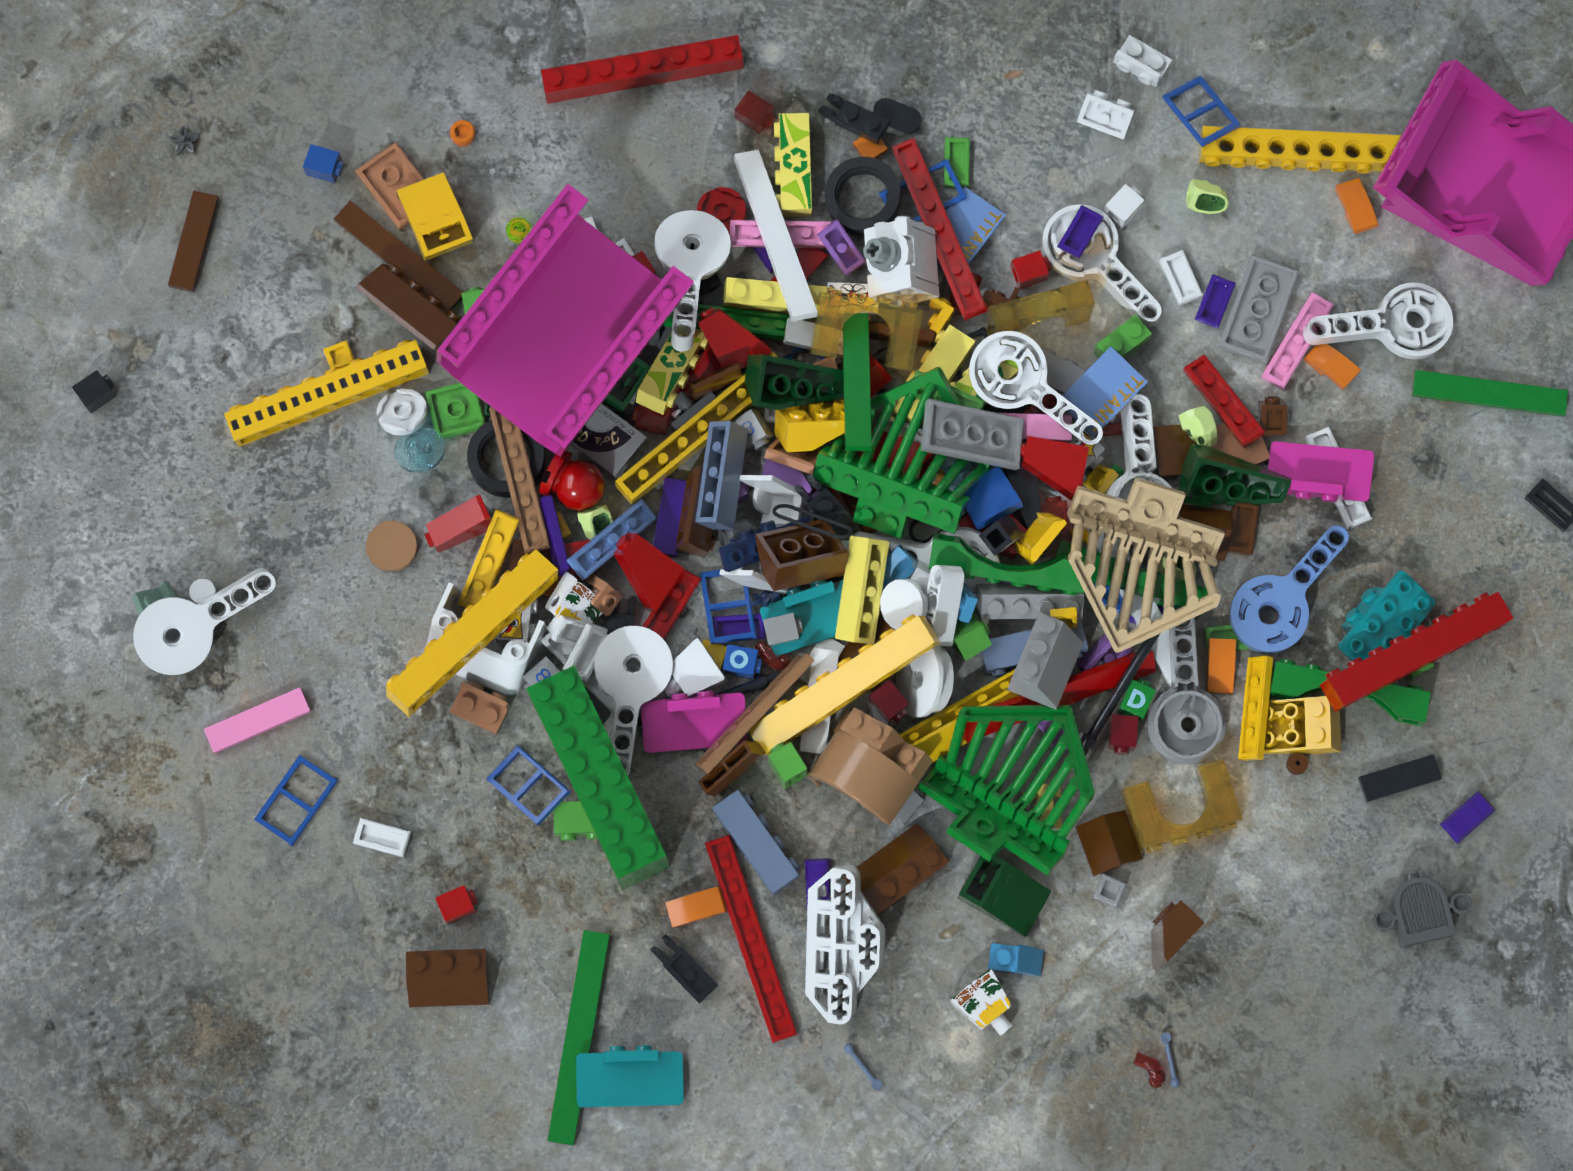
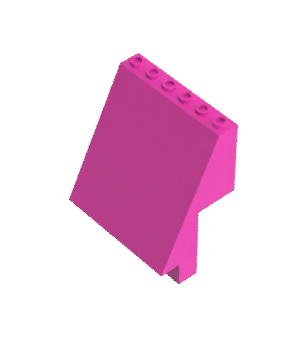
M1457 59L1442 62L1373 188L1385 197L1381 207L1531 286L1547 285L1553 278L1558 262L1564 257L1566 247L1570 240L1573 239V124L1551 106L1519 111Z

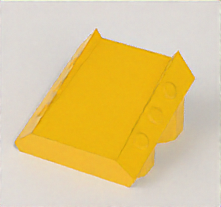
M1037 513L1038 517L1024 535L1014 542L1016 553L1021 555L1030 564H1033L1067 524L1064 519L1050 513Z

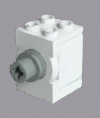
M899 216L895 218V221L888 223L878 222L874 224V227L864 229L865 246L863 254L866 258L868 270L872 274L867 276L869 298L899 308L939 297L934 228L924 225L923 222L911 220L908 216Z

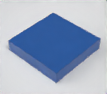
M998 466L987 471L964 494L970 497L964 510L977 531L1023 507L1019 496Z

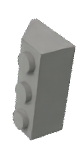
M1039 612L1007 690L1056 710L1083 642L1065 622Z

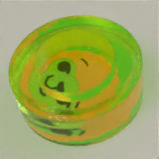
M521 217L511 219L506 225L507 237L515 244H521L531 231L530 223Z

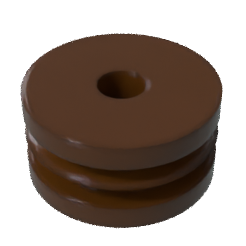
M1294 753L1287 759L1286 768L1291 774L1300 775L1308 768V759L1301 753Z

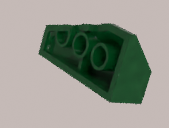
M763 354L748 355L745 383L753 406L781 410L844 398L843 370Z
M1192 443L1182 465L1179 491H1183L1186 495L1183 503L1200 507H1212V504L1235 506L1236 503L1251 502L1253 505L1283 503L1291 486L1292 479L1217 449Z

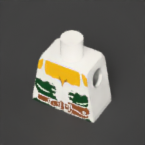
M567 571L562 576L545 606L547 610L555 615L554 619L546 627L552 634L560 615L592 624L603 614L591 604L595 594Z
M991 968L950 1000V1003L981 1031L991 1024L1001 1036L1012 1027V1024L1003 1014L1011 1007V1003Z

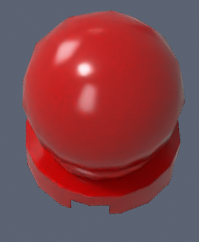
M566 450L561 457L558 455L554 456L547 468V471L551 472L547 483L541 482L539 489L540 495H551L552 497L556 494L559 502L567 508L582 511L592 508L601 500L605 491V482L600 469L593 463L584 460L572 461V453Z

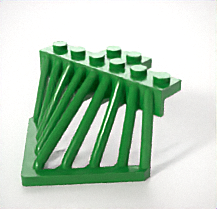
M935 367L870 399L871 424L876 417V410L884 406L871 434V451H863L861 457L858 456V451L845 452L843 450L845 433L835 438L832 446L826 445L818 453L813 476L819 483L859 498L853 518L854 522L900 539L904 535L908 517L954 534L957 532L963 509L970 497L964 494L990 469L991 465L978 463V467L954 491L948 490L950 485L969 460L958 458L938 485H935L933 482L936 474L947 456L936 454L922 479H919L922 463L928 453L921 451L920 444L906 474L903 473L908 452L924 417L926 400L932 399L937 389L941 401L961 405L940 367ZM926 386L891 468H889L888 463L891 452L913 402L917 398L919 389ZM905 396L875 463L873 462L875 449L893 411L896 409L897 400Z
M1045 705L964 706L958 713L947 757L945 758L942 755L938 757L935 768L920 782L918 788L958 816L948 826L946 833L989 862L1005 847L1047 876L1064 858L1070 843L1066 838L1095 794L1073 710L1069 705H1058L1056 710ZM991 721H1003L979 771L973 777L970 775L988 725ZM1016 721H1028L997 775L988 785H985L984 783ZM1042 721H1053L1015 780L1000 795L998 792L1037 726ZM978 722L961 767H958L956 760L966 723ZM1062 727L1064 734L1059 738L1057 745L1027 791L1015 804L1012 803ZM1068 747L1070 755L1065 758L1062 766L1037 805L1027 813L1026 809ZM1073 768L1075 776L1070 779L1069 784L1047 819L1042 822L1039 821ZM1079 788V800L1061 828L1054 831L1053 827Z

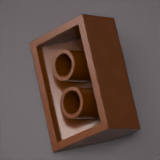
M695 467L686 477L675 551L705 557L709 551H713L715 536L712 535L713 529L695 522L703 471L702 468Z
M815 520L805 523L836 534L829 522ZM793 525L755 535L762 573L773 591L844 575L848 551L840 539L824 535L800 525Z
M486 949L406 951V983L409 1007L489 1005L488 951Z

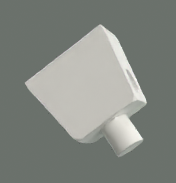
M697 638L673 660V678L670 679L664 691L669 698L672 697V694H677L681 690L687 693V697L697 696L698 692L711 690L728 680L702 642Z

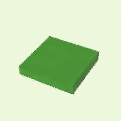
M461 383L425 391L437 441L476 432L485 424L479 397Z

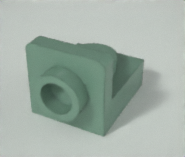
M167 581L163 582L158 588L136 592L132 599L140 615L151 603L162 598L177 597L175 590L172 589L170 582Z

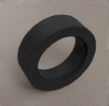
M855 157L838 165L830 174L825 186V202L831 219H837L847 233L856 236H865L864 229L874 227L875 223L894 221L901 207V191L899 181L893 170L884 162L871 157ZM862 174L878 178L883 182L888 191V198L884 208L878 214L864 219L848 215L839 204V192L844 183L850 178Z
M491 420L482 425L472 436L467 450L468 466L475 482L484 491L494 496L510 498L511 495L507 481L491 477L482 466L484 448L492 439L496 438ZM521 430L523 440L531 449L530 468L536 485L545 469L546 456L544 447Z

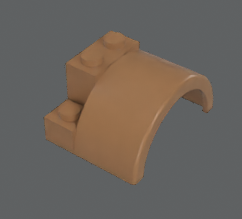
M854 707L851 712L846 711L833 730L835 734L808 772V777L819 787L822 781L841 791L870 811L881 822L890 825L933 760L926 752L905 742L892 727Z

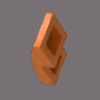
M1359 178L1335 185V192L1345 209V218L1354 234L1378 227L1373 207Z
M1328 344L1316 345L1303 359L1321 376L1325 374L1342 390L1361 371L1353 362Z
M1209 639L1206 691L1208 693L1233 694L1236 639Z
M720 886L665 902L672 928L727 912Z

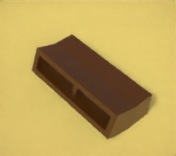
M744 740L698 782L706 795L718 796L763 757L766 752L757 741L749 742Z

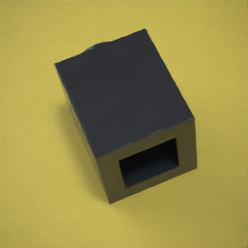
M98 370L72 386L90 413H93L116 397L112 391L116 386L107 374L102 377Z
M1007 514L983 531L979 537L995 556L1007 549L1022 537L1024 533L1010 515Z

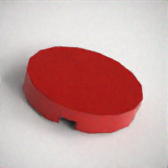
M717 187L707 191L702 195L697 205V211L708 213L722 222L729 235L730 220H746L747 209L741 195L731 188Z

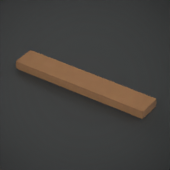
M491 407L489 410L515 515L521 519L518 527L525 554H531L535 549L539 552L549 550L551 547L521 429Z
M799 653L695 763V766L701 772L708 774L815 660L809 654Z

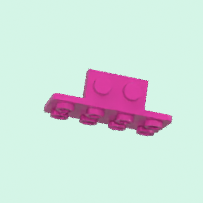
M1275 441L1271 444L1268 470L1291 478V486L1287 494L1296 495L1295 498L1310 500L1311 497H1319L1325 502H1337V499L1367 502L1370 498L1374 453L1369 450Z
M713 691L698 692V696L687 697V693L672 694V698L650 700L641 706L644 750L647 753L710 748L746 710L744 695L740 692L714 695ZM748 733L736 745L741 744L744 740L748 741Z

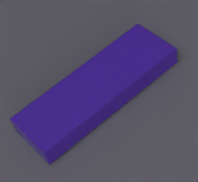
M665 478L653 546L667 556L677 557L678 551H675L686 481Z
M551 495L544 496L540 499L539 503L551 547L549 549L551 561L558 569L559 577L563 576L570 569V565L566 561L568 557L553 497Z

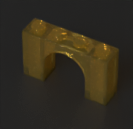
M1088 280L989 306L985 325L989 336L1002 331L1020 332L1029 325L1056 317L1063 318L1066 328L1090 321L1095 301Z
M827 288L826 292L819 293L817 317H815L809 350L811 354L836 358L844 323L856 313L874 312L884 319L889 330V341L884 365L890 368L912 371L923 310L917 308V303L902 301V306L892 304V299L877 297L876 301L866 300V294L852 292L851 297L841 295L842 290Z
M1224 759L1198 766L1195 770L1204 796V810L1201 817L1190 824L1179 825L1171 823L1159 813L1149 781L1122 789L1121 795L1140 852L1146 850L1147 854L1162 850L1161 845L1172 843V847L1187 843V838L1192 836L1202 839L1213 835L1212 831L1221 828L1222 832L1238 828L1237 823H1240L1243 818Z

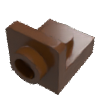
M1017 287L1014 288L1010 299L1005 298V294L997 290L990 291L986 289L983 294V300L987 309L1007 318L1011 310L1017 311L1022 298L1018 297L1020 289Z
M1267 396L1265 400H1259L1260 426L1265 431L1264 435H1287V404L1284 400H1280L1278 396Z

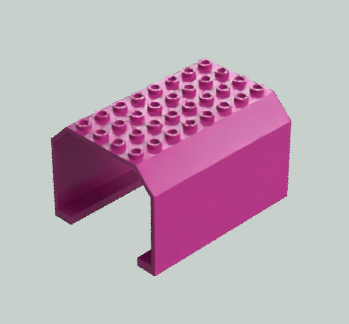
M568 183L438 348L436 360L458 382L540 445L559 457L570 446L686 296L694 283L692 279L674 265L661 280L579 215L589 199Z

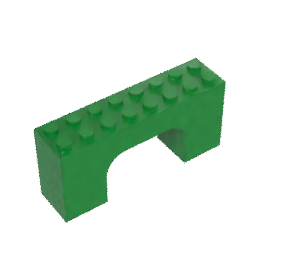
M573 665L527 687L526 690L557 752L622 891L670 868L667 856L575 666Z

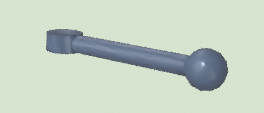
M1164 1032L1160 1036V1040L1165 1045L1171 1074L1170 1085L1173 1088H1177L1180 1085V1080L1176 1077L1170 1048L1171 1035Z
M850 1043L846 1044L844 1051L852 1056L872 1082V1088L874 1090L881 1089V1081L874 1078L855 1053L854 1046Z

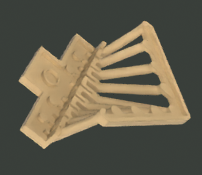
M1135 477L1127 500L1077 486L1067 512L1070 523H1074L1071 551L1068 560L1113 650L1117 653L1217 607L1221 598L1210 565L1216 567L1218 564L1216 555L1225 535L1224 531L1179 517L1178 514L1186 496L1183 491ZM1089 528L1085 564H1083L1080 558L1082 557L1083 531ZM1103 532L1104 538L1096 584L1094 586L1091 576L1095 571L1098 538ZM1117 537H1119L1114 569L1107 604L1105 607L1102 598L1106 592L1105 587L1108 576L1111 552ZM1134 542L1131 562L1129 566L1126 586L1124 590L1120 615L1116 629L1113 621L1117 614L1116 607L1122 582L1126 556L1130 549L1131 543ZM1149 546L1150 551L1140 622L1137 629L1127 632L1139 569ZM1165 551L1164 611L1162 617L1151 621L1157 569ZM1178 556H1181L1187 591L1186 606L1175 610V568ZM1194 561L1198 562L1208 592L1207 596L1200 599L1197 594L1193 567Z

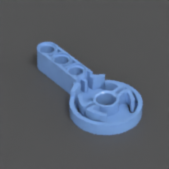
M1338 525L1330 527L1288 575L1258 576L1240 587L1232 600L1229 614L1233 632L1241 643L1256 652L1274 654L1285 651L1298 642L1304 634L1309 621V608L1305 598L1306 590L1347 544L1349 535L1345 528ZM1337 534L1340 536L1341 544H1332L1329 540V535ZM1312 554H1322L1325 558V563H1315ZM1297 572H1304L1308 576V582L1300 583L1297 581L1295 574ZM1264 606L1275 608L1278 613L1277 622L1274 624L1262 622L1259 617L1260 609Z

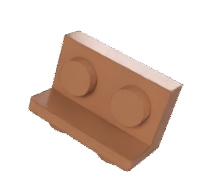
M462 681L460 684L461 689L449 712L497 735L511 708L509 703L506 702L507 697L494 691L492 695L484 692V687L474 681H470L469 684Z

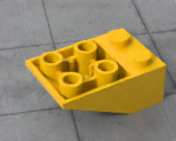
M444 172L396 190L425 261L472 243L473 238Z
M836 399L833 403L817 402L775 410L774 435L786 452L813 451L844 433V399Z
M1326 696L1269 701L1264 754H1323L1341 752L1340 710L1335 712Z

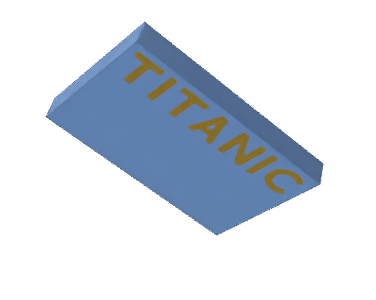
M964 187L962 190L967 199L951 205L946 213L968 265H970L1005 219L1006 215Z
M1110 346L1062 396L1097 422L1103 429L1148 381ZM1066 410L1069 415H1072L1073 419L1077 420V414L1074 410ZM1088 425L1084 428L1093 438L1098 434L1097 428L1093 425Z

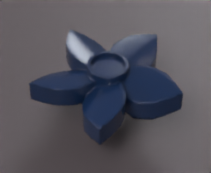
M767 590L761 594L753 593L755 600L751 601L750 605L754 606L762 603L763 607H768L770 602L778 601L781 596L777 592Z

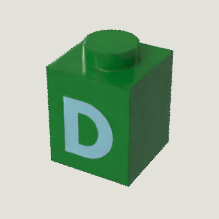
M1142 679L1132 680L1117 712L1127 716H1138V721L1142 722L1156 692L1155 689L1151 688L1152 684Z

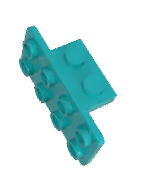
M1397 571L1384 588L1372 587L1365 591L1361 596L1362 601L1359 605L1347 613L1345 616L1346 621L1341 626L1347 634L1339 643L1338 648L1350 661L1358 657L1364 660L1370 657L1368 655L1370 651L1380 646L1383 649L1390 647L1389 642L1401 635L1405 639L1412 635L1411 631L1420 625L1435 606V600L1405 571Z
M825 579L811 583L812 588L802 591L801 587L786 592L787 596L783 597V600L771 603L768 607L762 606L760 608L762 620L794 613V618H800L803 633L798 634L800 640L771 646L775 655L780 656L835 637L843 580L827 583Z
M652 1045L636 1046L635 1051H625V1046H609V1051H604L603 1053H580L576 1057L577 1105L581 1108L681 1105L684 1101L683 1055L679 1051L658 1052V1050H652Z

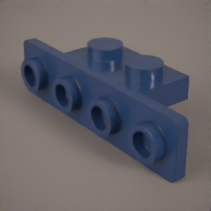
M803 517L797 519V521L807 523L811 522L810 517ZM772 520L760 524V529L755 531L749 528L737 532L738 537L729 539L730 544L719 547L724 571L731 572L760 561L755 540L756 534L797 524L791 522L775 524V521Z

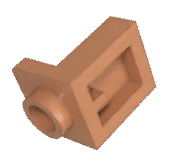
M592 573L585 580L593 587L591 591L595 594L591 604L605 616H609L623 596Z

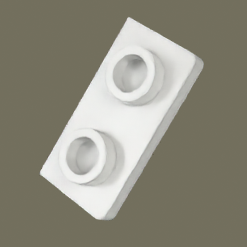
M1129 35L1121 49L1115 54L1113 63L1121 71L1131 72L1136 75L1142 83L1157 87L1171 65L1172 59Z
M1094 90V93L1088 92L1077 122L1124 140L1136 110L1131 108L1132 103L1118 98L1117 102L1107 99L1108 94L1099 90Z

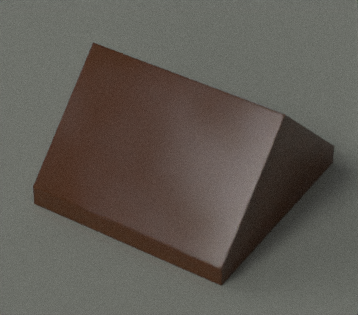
M1182 504L1179 517L1224 531L1225 535L1217 552L1216 559L1217 561L1225 562L1232 531L1231 511Z
M1125 810L1101 815L1075 827L1093 877L1143 860Z

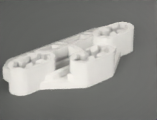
M852 865L833 867L808 889L805 994L827 1022L835 1024H845L856 1013L857 994L882 965L885 955V927L860 891V872ZM844 874H846L847 879H851L847 885L846 879L841 878ZM831 878V900H821V897H826L827 889L825 885L822 887L821 885ZM845 898L846 905L850 906L848 910H845V906L841 905V902H843ZM826 915H830L829 934H831V937L820 936V933H825ZM869 928L871 933L876 934L872 939L870 933H866ZM825 951L829 952L828 970H830V973H819V970H824ZM869 953L871 960H875L873 964H870L869 959H865ZM841 979H843L844 984H848L844 990L843 984L839 983ZM824 988H828V1010L818 1000V995L821 996L824 993ZM842 1002L843 1010L847 1011L845 1014H842V1010L838 1009Z

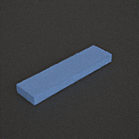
M641 498L567 559V563L583 581L614 555L617 549L616 544L624 534H627V532L641 533L657 519V516Z

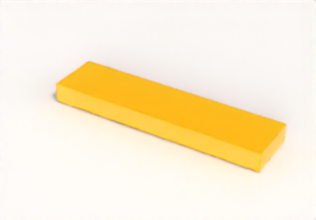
M499 509L495 510L457 603L458 605L465 608L471 604L475 605L481 600L480 597L485 590L490 587L493 589L521 519Z
M1270 656L1248 657L1238 759L1243 761L1264 759L1273 657Z

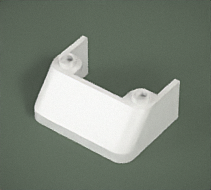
M740 475V481L755 488L752 503L755 509L763 514L761 524L772 520L775 521V524L789 523V521L780 519L772 513V509L779 504L793 505L814 513L794 489V486L773 475ZM779 508L776 510L777 513L794 520L810 517L811 521H814V517L790 508ZM760 561L731 572H725L724 569H720V575L747 587L787 594V591L800 587L799 585L773 591L762 573Z
M448 583L433 616L426 645L431 640L440 638L448 624L458 621L456 615L450 611L458 593L452 583ZM539 620L530 643L522 640H512L506 644L502 654L484 647L455 675L469 681H474L485 688L505 696L518 694L524 684L523 676L529 672L541 646V640L547 632L545 622Z

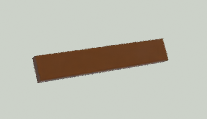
M349 201L334 217V222L387 265L392 263L397 265L404 271L403 276L408 280H416L424 287L423 292L429 296L432 294L438 297L443 302L442 307L447 311L453 310L461 301V293L464 292L353 202Z

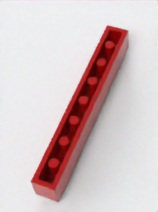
M734 35L542 69L541 75L546 101L549 104L743 69V57L739 36Z
M1486 592L1474 599L1475 604L1468 607L1467 603H1464L1453 610V615L1447 617L1446 614H1442L1432 620L1433 625L1426 628L1423 624L1411 631L1412 636L1405 639L1401 635L1389 642L1390 647L1383 649L1380 646L1368 653L1370 657L1364 660L1358 657L1347 663V669L1340 671L1339 668H1336L1325 675L1327 679L1320 684V687L1333 710L1337 712L1505 626L1514 617L1499 592L1490 596Z

